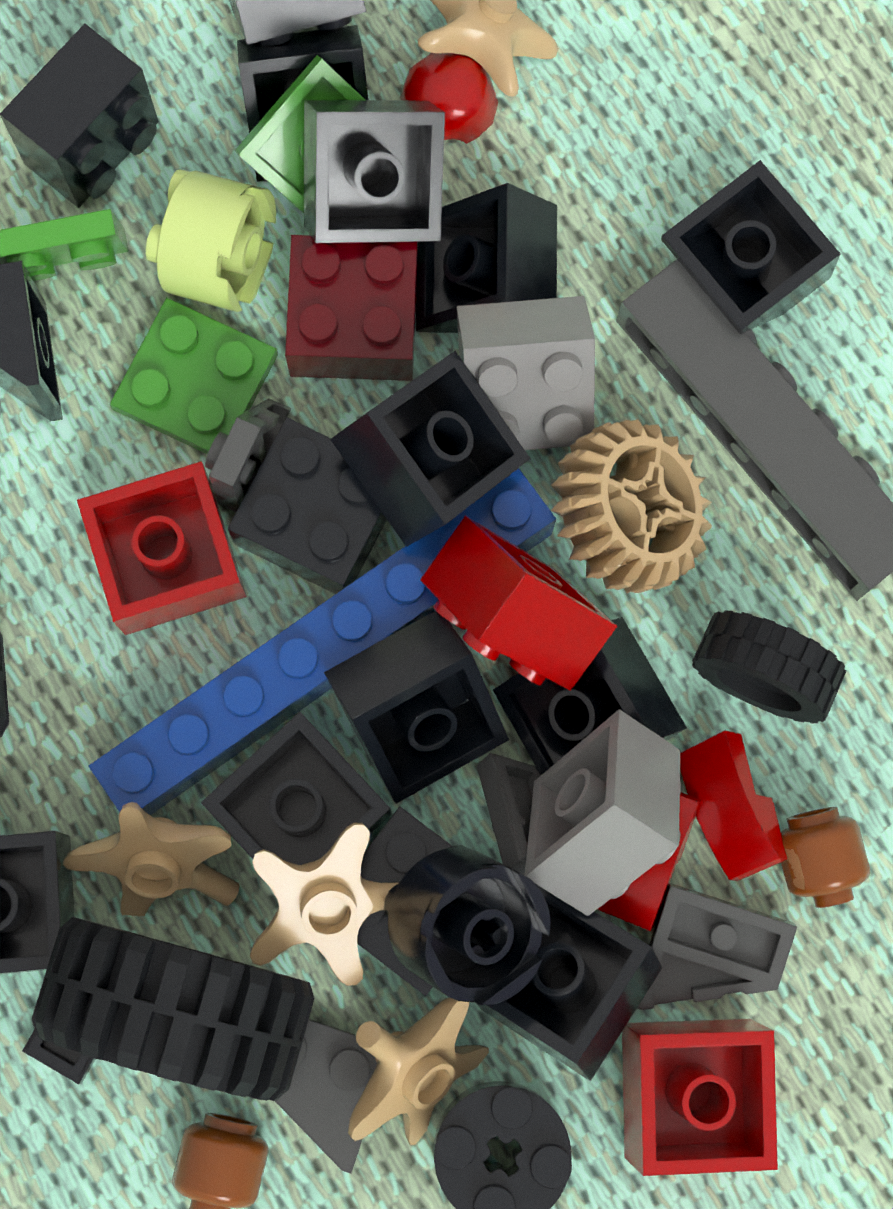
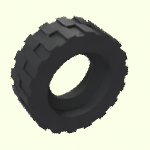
M725 610L723 613L719 611L714 613L692 660V666L698 671V674L719 690H723L773 715L803 723L810 722L811 724L826 720L847 671L844 670V663L839 661L833 652L825 649L820 643L800 634L798 631L766 618Z

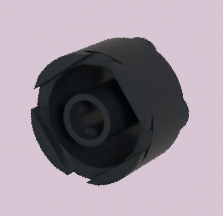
M454 845L438 850L422 858L405 874L399 884L393 886L388 891L384 901V911L388 918L389 939L398 960L411 973L446 996L459 1002H476L479 1005H495L503 1002L521 991L532 980L543 960L537 954L543 934L549 936L551 920L548 905L540 889L530 878L463 845Z
M485 1082L462 1092L444 1111L434 1138L435 1171L442 1191L456 1209H550L561 1196L572 1171L570 1140L560 1116L538 1093L513 1082ZM496 1136L505 1144L510 1143L514 1139L519 1143L512 1151L515 1163L506 1169L499 1162L492 1163L489 1166L484 1162L491 1154L487 1142Z

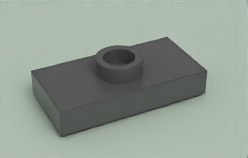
M489 753L476 766L501 860L504 865L525 875L534 781L541 775L534 765Z

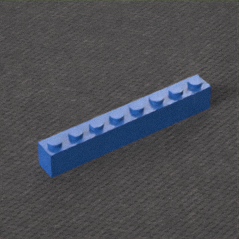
M519 468L446 525L394 553L88 765L118 811H121L123 805L134 802L146 813L152 815L332 689L324 674L325 671L434 612L433 606L438 601V598L420 579L465 515L526 552L551 536L556 517Z

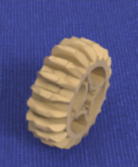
M636 419L632 421L624 420L614 424L608 422L594 428L591 433L579 437L576 443L570 445L571 453L566 454L564 459L558 462L563 475L559 476L550 485L562 497V500L557 502L550 511L563 517L565 526L557 536L571 539L574 548L569 559L586 560V578H603L606 589L620 590L624 588L626 593H642L651 589L656 590L672 584V581L678 580L680 576L695 568L694 558H697L700 553L707 550L701 536L710 530L712 525L702 516V511L712 502L702 497L699 489L700 484L706 477L693 474L690 466L694 455L679 454L678 436L662 437L659 424H646L642 426L640 421ZM617 463L616 475L610 477L611 470L614 464ZM653 538L652 543L649 547L650 539Z

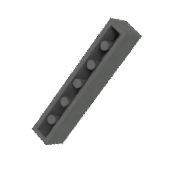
M675 260L621 303L616 319L619 326L853 598L858 601L893 572V502L878 486L880 480L877 473L862 457H852L837 439L838 431L831 419L817 408L812 410L796 392L797 384L790 372L778 362L771 363L757 348V340L752 329L740 334L678 260Z

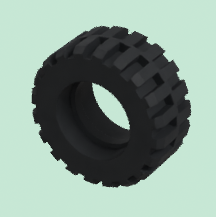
M71 917L59 928L32 1015V1022L36 1036H39V1038L95 1059L108 1061L118 1066L153 1074L172 1081L191 1084L200 1088L217 1090L241 1097H252L258 1100L277 1101L290 1088L315 998L310 982L125 930Z

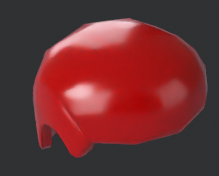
M431 53L412 66L407 73L400 95L401 100L430 101L445 112L444 140H460L466 144L477 139L493 124L498 106L496 93L488 72L473 58L455 53Z

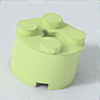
M176 170L169 183L168 206L162 225L155 224L151 228L146 242V258L150 262L157 263L158 279L162 289L166 293L235 312L242 311L239 301L250 304L254 300L272 254L274 243L263 240L265 221L276 224L274 196L270 190L200 171Z

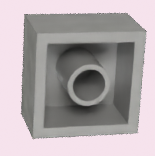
M585 296L457 306L459 356L524 450L570 447V445L576 443L579 437L592 432L594 429L595 336Z
M620 709L617 710L534 781L524 876L589 916L611 898L616 899L624 894L634 880L655 864H662L667 861L677 847H679L681 836L679 830L681 792L680 749Z

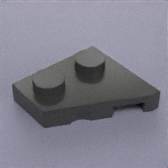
M268 398L238 416L229 435L223 432L218 433L205 461V467L211 470L209 478L218 505L237 512L286 417H288L291 411L290 407Z
M669 883L649 944L653 948L662 966V970L637 1009H653L654 1005L691 999L694 1002L720 999L725 994L738 992L753 994L778 990L797 926L793 922Z
M309 1019L290 1088L275 1102L342 1171L351 1174L362 1139L355 1141L348 1134L349 1121L358 1100L376 1069L377 1062L373 1055L358 1045L356 1034Z

